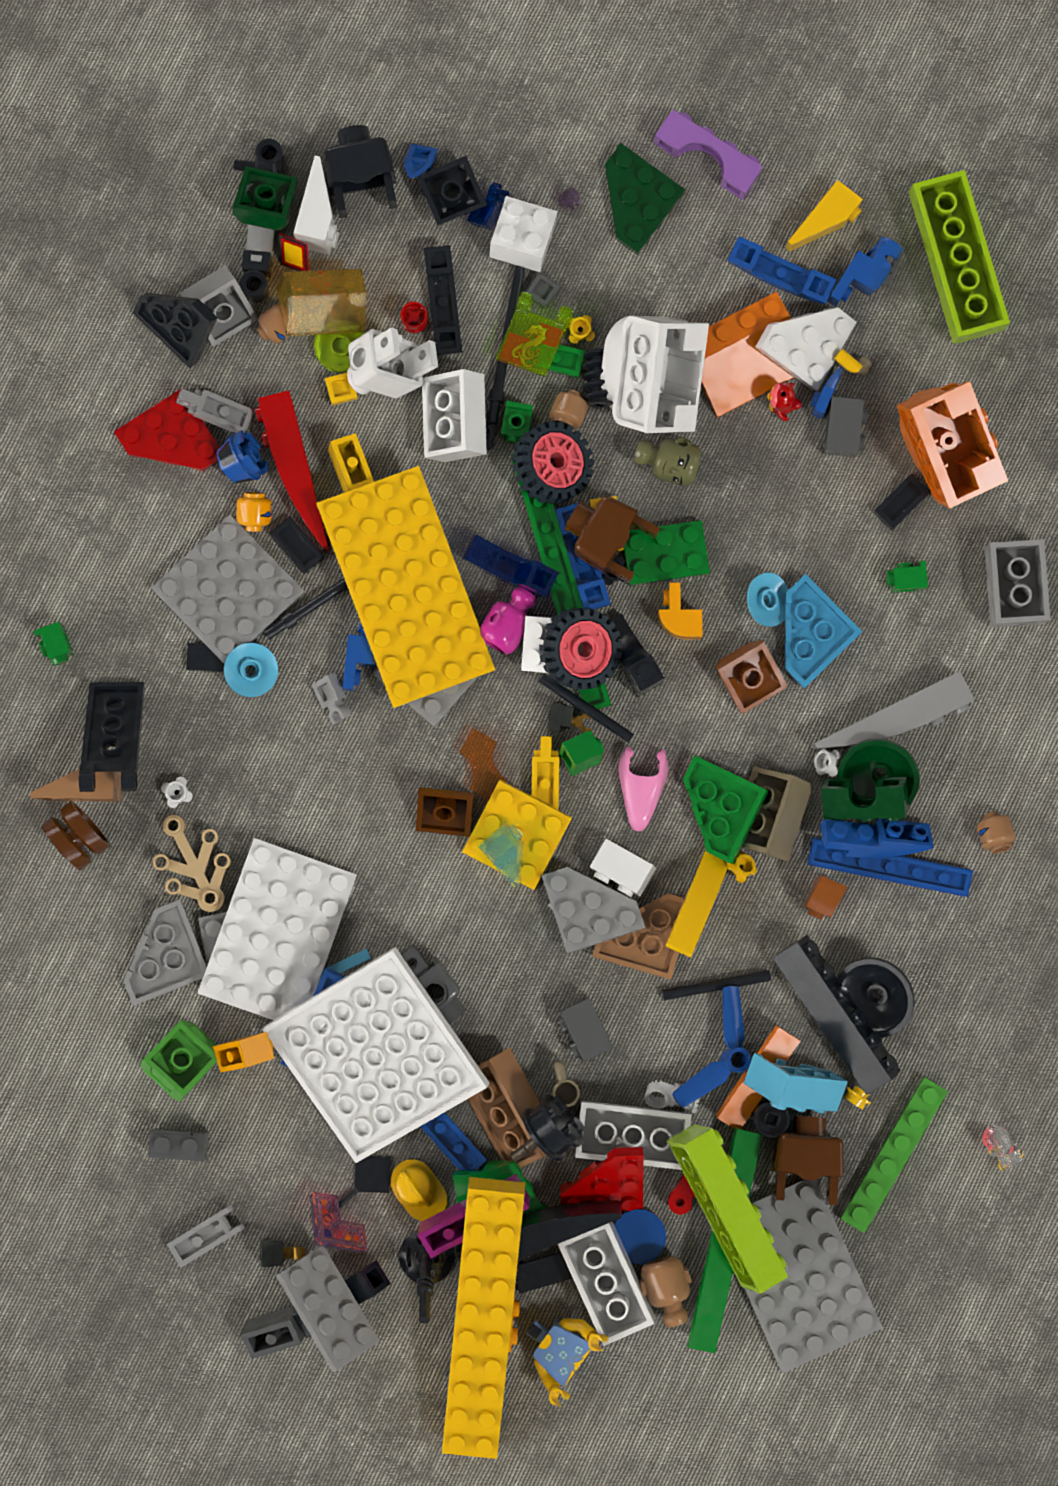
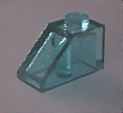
M505 822L478 847L515 888L521 882L524 844L521 838L523 835L513 824L509 826Z

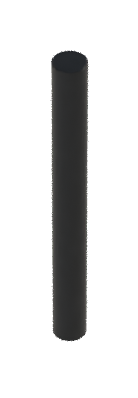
M544 673L540 678V684L629 743L634 736V733L563 685L557 683Z
M767 970L662 990L663 999L665 1001L719 991L727 986L741 987L771 981V974Z

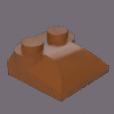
M763 640L745 644L723 657L715 666L718 677L723 681L741 714L788 687Z

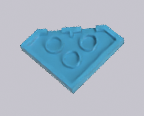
M807 574L785 593V671L804 689L862 633L859 627Z

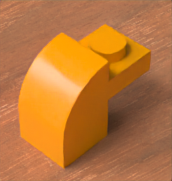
M669 583L668 590H663V606H668V609H659L657 613L662 629L668 635L677 639L701 640L702 610H681L680 583Z

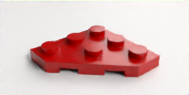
M181 389L114 431L128 455L132 457L146 458L156 462L189 467L199 471H205L219 462L217 458L219 445L203 420L188 413L189 408L176 403Z
M643 1147L614 1148L607 1153V1158L601 1163L594 1162L582 1170L579 1178L572 1183L567 1181L560 1186V1205L589 1201L619 1200L621 1210L643 1209Z

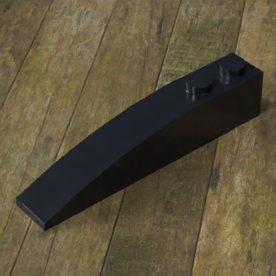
M619 1200L558 1205L523 1214L518 1260L622 1218ZM462 1243L456 1245V1254L460 1262Z

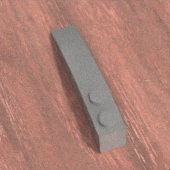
M959 671L811 746L813 750L854 746L868 739L895 737L928 723L932 728L946 721L944 715L954 711L955 715H958L970 709L968 703L975 699Z

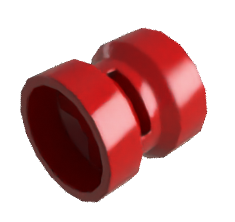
M415 301L403 306L400 313L403 328L412 334L423 332L428 324L425 307Z

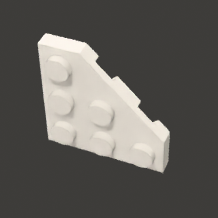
M831 307L816 313H808L789 320L770 323L767 325L755 348L808 388L818 391L835 361L834 357L842 349L856 321L838 307Z

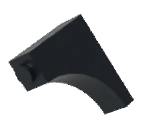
M621 613L610 619L616 625L614 629L619 630L620 636L617 639L622 641V647L618 648V651L622 652V656L617 658V662L620 663V668L638 698L661 685L664 676L652 655L641 645Z

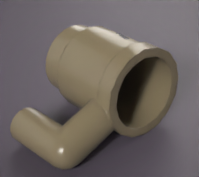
M556 1060L553 1066L557 1083L553 1088V1097L559 1095L565 1101L567 1107H570L579 1100L580 1089L574 1081L568 1079L563 1061Z

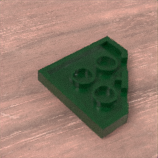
M620 143L605 163L616 240L638 255L685 193V189Z

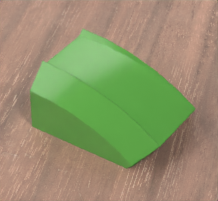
M180 1020L147 1054L140 1066L145 1074L166 1091L171 1098L181 1102L217 1063L213 1046L217 1044L194 1023Z

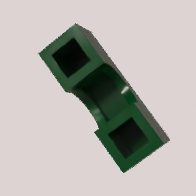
M907 777L879 778L875 787L876 795L871 798H862L855 793L852 778L825 779L821 787L823 819L836 821L858 819L867 822L875 818H886L888 821H898L906 818L909 809Z

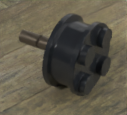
M546 1094L541 1097L540 1104L534 1109L528 1108L522 1113L523 1123L531 1138L510 1155L517 1162L539 1147L551 1159L561 1161L566 1157L568 1149L572 1146L579 1147L583 1144L584 1137L582 1132L585 1130V1127L577 1117H573L562 1097L559 1095L553 1097Z

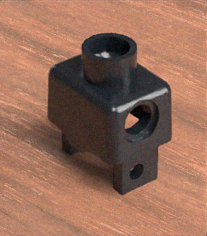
M352 125L340 129L337 132L339 145L330 146L325 150L328 184L331 195L335 196L339 218L347 217L343 194L380 187L386 188L389 209L397 208L393 186L397 183L387 141L383 137L371 139L369 128L365 125Z

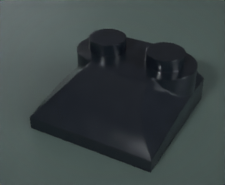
M467 156L417 176L422 194L428 203L437 226L487 206Z

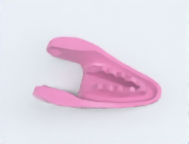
M626 746L618 765L619 779L629 824L633 830L643 831L653 816L669 771L666 751L661 749L657 754V759L659 760L657 765L659 772L657 775H635L629 770L630 758L634 752L631 746Z

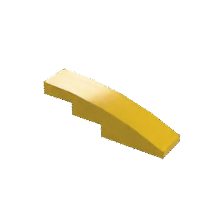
M706 850L666 943V947L690 958L728 869L726 861L708 853Z

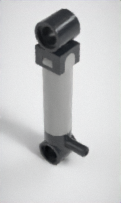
M268 138L261 140L257 144L255 149L256 162L234 160L233 169L236 171H244L245 166L281 174L284 155L280 144L276 140ZM268 151L277 153L272 160H266L263 156ZM248 225L246 249L243 251L242 271L244 274L240 280V287L249 301L261 302L269 293L266 277L271 278L275 230ZM253 281L262 283L261 288L257 291H250L248 286Z

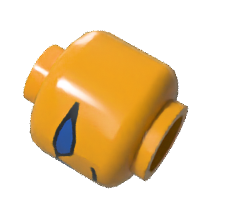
M244 492V496L237 499L236 520L238 524L245 526V531L259 532L262 531V526H267L271 523L272 502L269 498L265 497V493Z

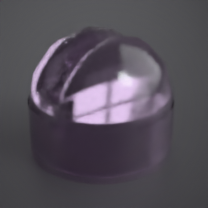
M572 186L558 197L557 202L564 209L572 211L575 209L573 204L579 206L581 198Z

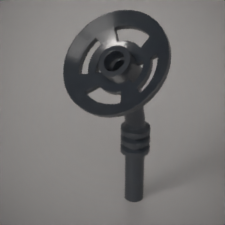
M417 1230L410 1234L403 1242L399 1259L404 1273L417 1283L419 1322L425 1324L430 1322L431 1296L434 1293L433 1284L443 1280L451 1271L454 1263V1249L452 1247L446 1250L447 1263L445 1267L442 1266L443 1252L439 1254L438 1263L434 1262L435 1257L430 1258L423 1244L419 1245ZM409 1247L412 1249L410 1254L411 1267L408 1266L406 1260ZM415 1252L419 1253L418 1263L414 1259ZM431 1270H434L437 1275L431 1277Z

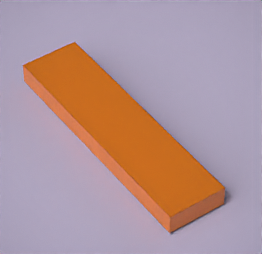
M776 1025L757 1054L763 1055L764 1058L772 1063H776L777 1058L787 1062L800 1043V1040ZM748 1069L740 1077L715 1115L717 1119L732 1128L741 1129L763 1097L744 1084Z

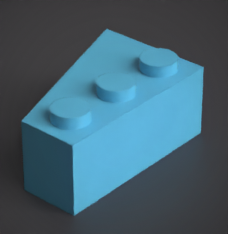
M754 1053L744 1084L770 1100L771 1106L780 1110H786V1107H791L801 1112L811 1109L822 1114L825 1111L837 1112L848 1082L847 1080L827 1069L801 1063L799 1067L786 1066V1061L777 1058L776 1063H772L764 1058L763 1055Z

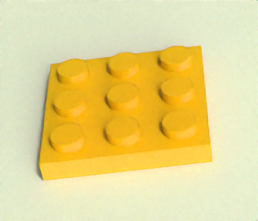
M500 779L462 852L535 890L572 817Z

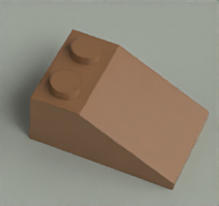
M80 769L30 792V798L39 801L122 802L121 772H96L95 792H80Z

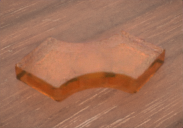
M472 729L460 753L468 759L472 766L473 780L470 790L489 800L499 780L506 781L507 779L498 772L493 761V752L497 742Z

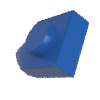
M411 144L404 161V168L410 179L432 170L437 159L438 149Z
M843 367L837 369L830 376L821 392H815L810 406L814 407L812 416L819 419L823 417Z

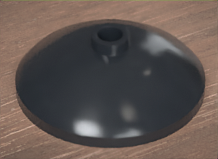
M873 957L858 959L850 963L838 976L837 979L842 986L849 990L851 999L857 1008L864 1012L870 1027L881 1038L896 1034L911 1019L915 1007L912 985L903 971L891 962ZM876 989H881L884 995H879Z

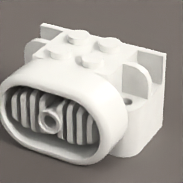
M633 315L624 317L613 325L605 340L602 361L603 373L600 379L605 380L601 388L608 390L607 400L613 401L610 408L616 423L644 433L695 432L709 323H688L684 319L664 316Z

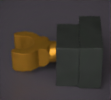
M552 703L547 732L558 733L560 728L569 729L571 726L579 728L582 732L592 731L591 728H585L582 724L583 719L592 718L586 714L573 716L574 707Z
M260 1239L261 1267L283 1266V1258L301 1259L305 1256L304 1246L284 1247L283 1240Z

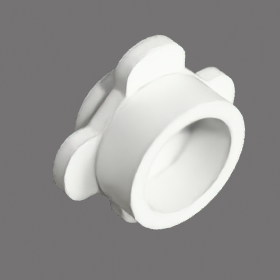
M822 749L818 752L814 759L817 774L824 775L826 773L832 777L836 776L841 753L838 750L830 752L827 749Z
M178 777L176 781L170 783L166 782L161 787V791L165 793L168 799L167 805L171 808H176L179 803L184 801L190 802L193 798V794L187 789V780L184 777ZM175 790H179L178 795H175Z

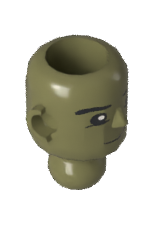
M676 437V439L665 438L660 442L659 447L652 445L648 440H639L633 461L638 465H653V475L657 479L662 480L663 483L669 482L680 486H690L695 480L702 451L697 445L691 444V441L684 437Z

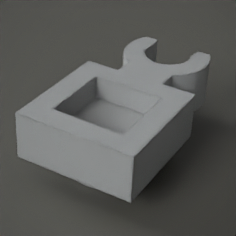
M335 673L326 675L312 684L322 709H329V719L333 725L351 716L350 709L342 702L346 695Z

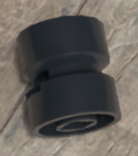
M768 1099L760 1101L751 1115V1120L756 1130L760 1134L772 1138L786 1132L790 1122L788 1111L771 1106V1101Z

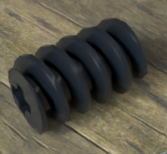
M591 349L583 354V358L587 360L583 364V368L588 371L583 375V379L588 382L583 385V390L587 392L583 399L592 407H610L613 404V401L606 398L608 390L601 388L605 383V380L600 379L603 373L604 349Z

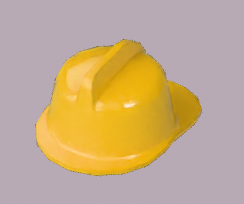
M411 1159L405 1160L396 1166L391 1175V1188L399 1202L414 1219L424 1221L445 1210L447 1205L446 1191L432 1170L424 1162Z

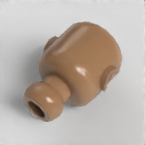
M676 1256L659 1258L643 1265L640 1272L642 1280L639 1281L643 1295L647 1296L652 1306L656 1308L663 1307L664 1324L667 1327H675L688 1322V1311L682 1305V1301L686 1300L690 1295L689 1283H692L687 1267H684L682 1261Z

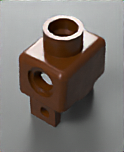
M610 496L602 497L595 509L580 501L565 526V530L579 537L574 548L575 555L602 574L608 571L629 584L634 577V573L612 561L629 539L631 527L654 539L659 534L660 528L638 516L639 510Z
M794 1116L793 1133H782L780 1136L775 1137L770 1171L775 1172L773 1200L784 1201L786 1173L796 1174L805 1180H817L822 1176L827 1177L825 1204L837 1205L839 1178L844 1177V1145L842 1139L826 1136V1118Z

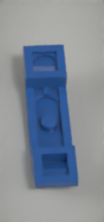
M740 236L728 258V262L773 287L824 305L837 279L812 269L809 271L763 250V246Z
M576 503L555 509L582 606L583 608L595 610L609 606L611 603L601 572L575 555V543L579 537L565 530L570 516L578 505Z

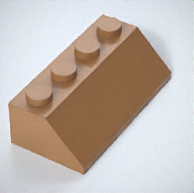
M509 1047L477 1064L490 1084L486 1089L468 1098L501 1161L513 1160L510 1154L531 1138L523 1123L522 1113L526 1109H534L540 1104ZM537 1147L516 1163L521 1168L543 1158L546 1154Z

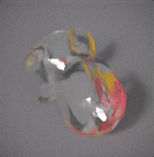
M992 1125L986 1128L982 1135V1141L988 1153L993 1157H997L998 1168L1001 1171L1010 1169L1024 1160L1027 1149H1020L1018 1142L1012 1144L1009 1133L1004 1127Z

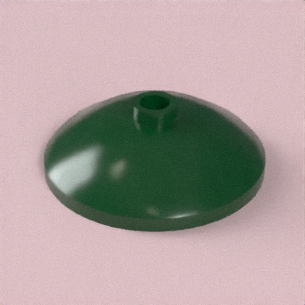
M868 739L855 744L845 753L838 769V778H852L853 789L862 798H871L876 795L875 787L879 778L907 777L908 803L910 805L915 799L920 785V772L913 756L901 745L886 739ZM883 768L886 773L880 774L877 772V769Z

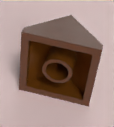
M419 787L416 831L470 837L474 793Z

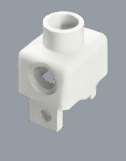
M390 328L385 332L371 329L351 342L348 347L350 367L347 370L348 381L351 387L360 394H367L372 391L392 398H399L423 385L422 376L438 367L435 342L429 340L417 346L414 342L405 340L402 335L398 334L397 329ZM403 363V374L401 376L397 375V369Z

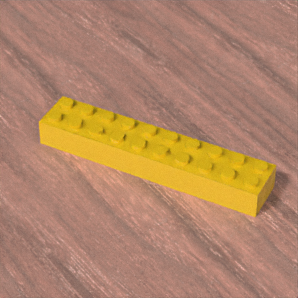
M469 1177L442 1453L493 1459L498 1457L525 1182Z

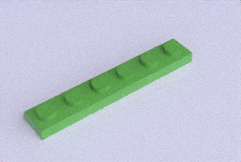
M925 1077L921 1079L841 1214V1220L865 1233L947 1095V1090Z

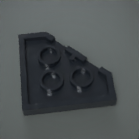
M145 293L139 297L133 314L189 368L197 363L218 318L199 299Z

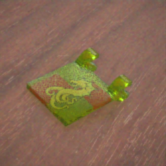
M522 291L514 316L496 355V360L546 378L563 335L572 321V309L562 305L556 321L530 312L534 303L532 294Z

